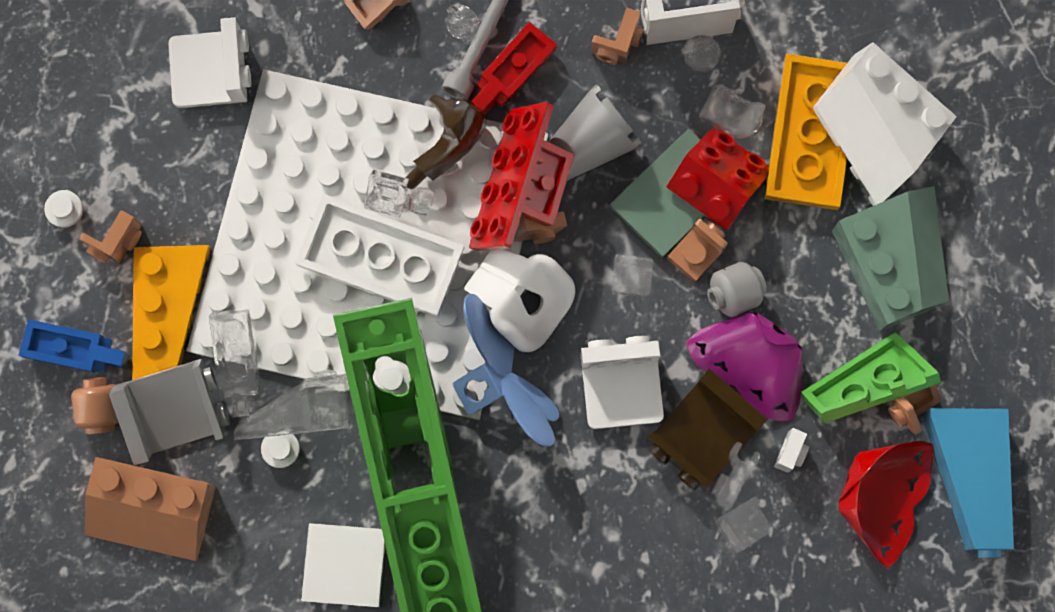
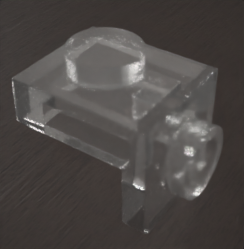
M715 84L698 117L719 131L730 134L734 139L749 138L760 128L762 124L761 116L766 106L761 102L750 103L725 85Z

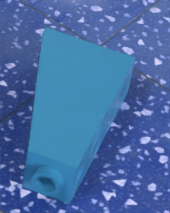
M930 408L923 413V422L930 443L933 444V452L965 550L978 551V558H1002V551L1014 549L1008 409Z

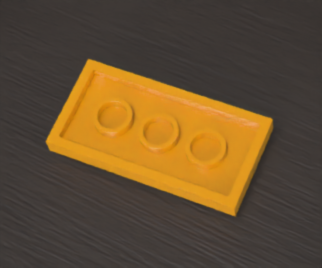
M786 53L764 199L839 210L847 157L841 147L835 146L814 112L813 107L847 63Z

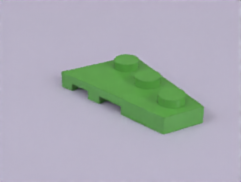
M894 332L801 393L806 404L824 423L932 387L942 383L939 373L901 336Z

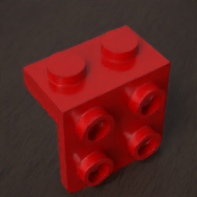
M711 129L686 154L666 188L722 228L728 230L750 197L767 179L769 165L758 154L749 152L737 144L730 134L717 129Z

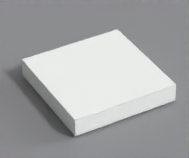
M309 523L301 601L380 607L385 555L382 529Z

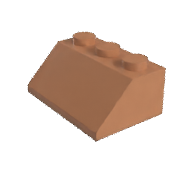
M95 457L85 494V535L197 561L216 486L207 482Z

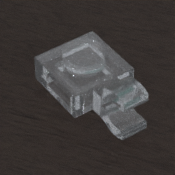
M373 169L368 180L364 208L398 218L401 217L404 209L418 215L427 216L429 206H432L435 191L423 187L408 189L409 179Z
M739 442L731 448L729 453L732 471L729 476L721 474L711 494L717 497L713 506L726 513L730 511L750 470L757 465L760 458V453L755 452L749 462H742L738 458V451L742 446Z

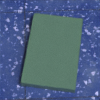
M689 128L609 206L661 259L692 230L693 225L698 219L703 220L706 215L666 188L686 154L700 141Z

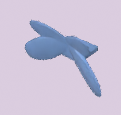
M468 294L464 300L466 324L478 351L486 363L453 382V387L465 410L470 415L474 414L504 396L513 416L527 435L542 446H552L555 442V437L548 421L553 422L559 418L557 407L540 389L512 373L513 345L493 326L490 313L482 300L475 294ZM471 380H477L478 382L485 380L489 387L484 390L483 399L480 401H474L468 395L467 386Z

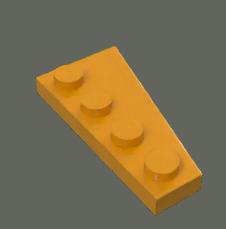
M209 245L134 247L132 380L181 365L188 329L190 330L194 317L193 310L197 294L200 293L203 282L202 275L205 263L208 261L211 250Z

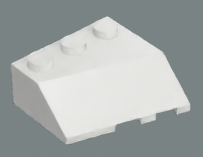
M873 42L854 54L813 107L814 112L835 146L841 147L851 163L850 170L856 180L860 179L869 192L870 196L868 199L873 206L884 202L918 169L957 117Z

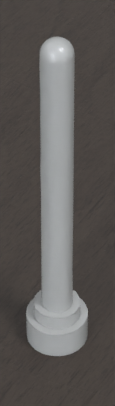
M492 0L459 69H454L453 73H448L441 87L446 94L458 100L468 101L474 89L472 74L509 0Z

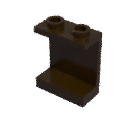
M709 368L662 424L650 434L647 442L652 446L648 451L662 464L666 465L670 461L680 470V473L677 475L678 478L690 489L695 491L699 487L705 491L768 419Z

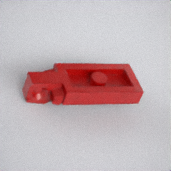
M528 22L481 74V80L477 83V88L481 91L471 103L479 108L484 115L496 103L503 107L507 101L510 102L557 50V44L532 23Z

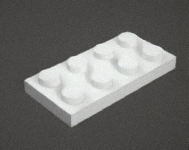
M323 194L295 264L300 268L390 301L413 298L415 310L438 318L465 247L454 241Z

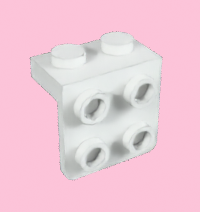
M235 17L220 19L221 32L180 35L170 38L169 58L172 101L177 108L247 102L246 87H251V73L249 65H245L244 52L249 51V42L246 29L241 30Z
M634 336L626 338V344L611 345V340H595L588 342L587 348H581L587 422L590 428L604 429L654 424L662 421L664 413L658 368L660 357L658 341H649V336Z

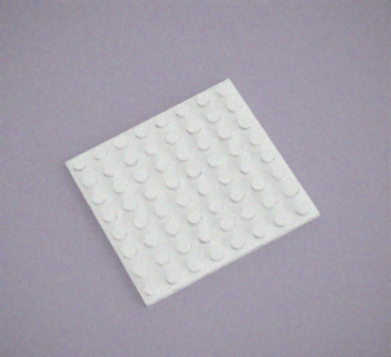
M263 69L187 352L350 390L333 315L393 301L300 268L295 264L321 198L325 194L464 245L463 255L438 318L417 310L415 312L419 330L422 331L440 411L480 420L482 409L474 414H468L453 387V382L486 363L478 351L466 324L464 300L469 293L463 288L491 251H475L469 248L471 240L470 228L478 217L481 208V193L484 186L489 182L493 169L491 160L494 152L500 146L504 133L502 131L503 123L487 120L482 136L467 155L434 181L427 176L411 192L401 181L417 166L413 161L432 148L440 139L444 130L442 117L436 108ZM548 133L545 134V141L548 139ZM523 240L513 242L509 249L504 250L520 255ZM389 357L377 359L375 362L376 369L373 374L375 384L381 389L392 391L394 394L401 395L407 392L409 389L408 382L410 381L408 366L400 361H393ZM471 380L467 386L468 395L474 401H480L483 399L484 390L487 389L488 385L485 380L483 382Z

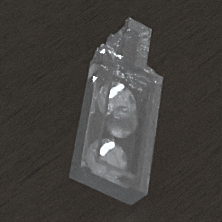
M250 310L211 313L208 315L219 390H223L224 398L231 397L234 417L250 416L254 412L253 395L259 394L260 384Z

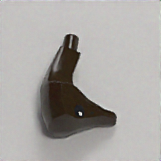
M435 94L430 97L429 101L442 117L444 130L437 143L413 161L417 166L401 181L411 192L427 176L434 181L472 150L482 136L487 118L479 108L465 100H448Z

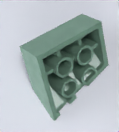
M934 186L907 191L839 220L833 228L834 237L879 332L949 302Z

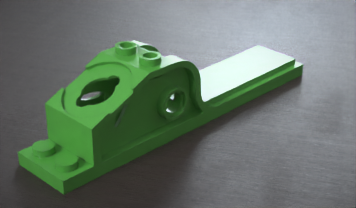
M413 298L334 314V324L400 611L482 612L457 500L447 438L422 331L419 330ZM389 357L393 361H400L408 366L410 381L408 382L409 389L407 392L398 395L392 391L381 389L375 384L373 374L376 369L375 362L377 359ZM427 441L434 484L397 491L389 448Z

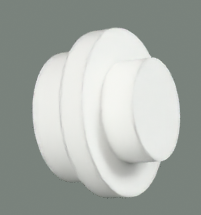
M60 190L49 196L44 210L47 219L53 225L65 228L79 221L83 213V205L75 193L68 190Z
M272 431L262 441V457L272 467H288L299 456V442L289 431Z

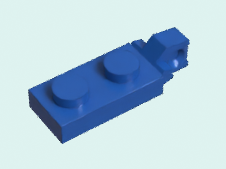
M30 319L27 321L18 355L25 359L91 373H104L106 365L127 369L130 354H126L125 351L112 349L113 340L104 338L101 334Z

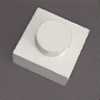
M795 428L788 431L774 465L775 468L788 473L793 470L794 465L802 466L809 449L808 445L803 444L807 433Z

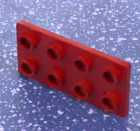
M543 102L511 109L502 124V131L504 133L500 146L494 152L491 160L493 169L489 182L484 186L481 193V208L478 217L470 228V249L475 251L509 249L512 246L520 216L544 226L554 225L575 154L544 140L554 107L552 104Z

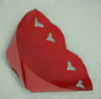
M917 440L861 451L855 456L848 471L847 480L839 498L838 511L875 558L886 568H889L897 561L911 538L914 529L913 508L926 495L931 482V469L934 459L932 443ZM923 450V454L920 456L922 463L918 465L917 460L913 456ZM918 477L919 480L914 483V490L910 491L908 480ZM901 519L902 523L898 527L899 534L896 535L891 525ZM890 546V550L885 552L884 558L880 547Z

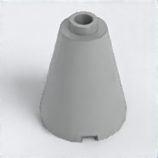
M595 85L548 141L575 154L567 181L637 149L643 144L639 138L632 142L628 137L633 130L608 97L602 101L597 97V94L602 91L598 85Z

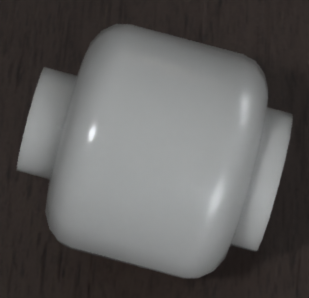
M739 262L712 275L710 288L707 291L708 299L714 309H720L725 315L734 317L761 305L763 294L766 293V282L757 267H751L747 263Z

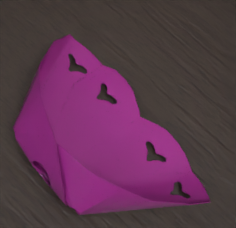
M749 312L702 328L687 340L686 346L689 354L699 368L704 372L710 368L727 384L735 386L740 395L767 419L776 421H791L794 419L800 405L802 391L803 349L793 335L756 312ZM697 342L701 344L706 343L705 355H702L701 348L696 345ZM724 361L728 371L725 372L721 366H715L714 363ZM751 390H762L763 401H760L759 396L753 394ZM785 402L788 412L783 409L776 410L774 407Z

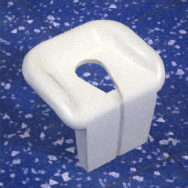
M504 249L491 250L480 265V268L476 270L463 288L467 293L475 294L482 300L485 306L491 310L490 318L493 326L521 352L535 351L548 340L570 309L575 297V285L572 278L554 259L542 254H536L527 259ZM525 289L539 294L541 297L540 306L533 314L527 313L520 298Z

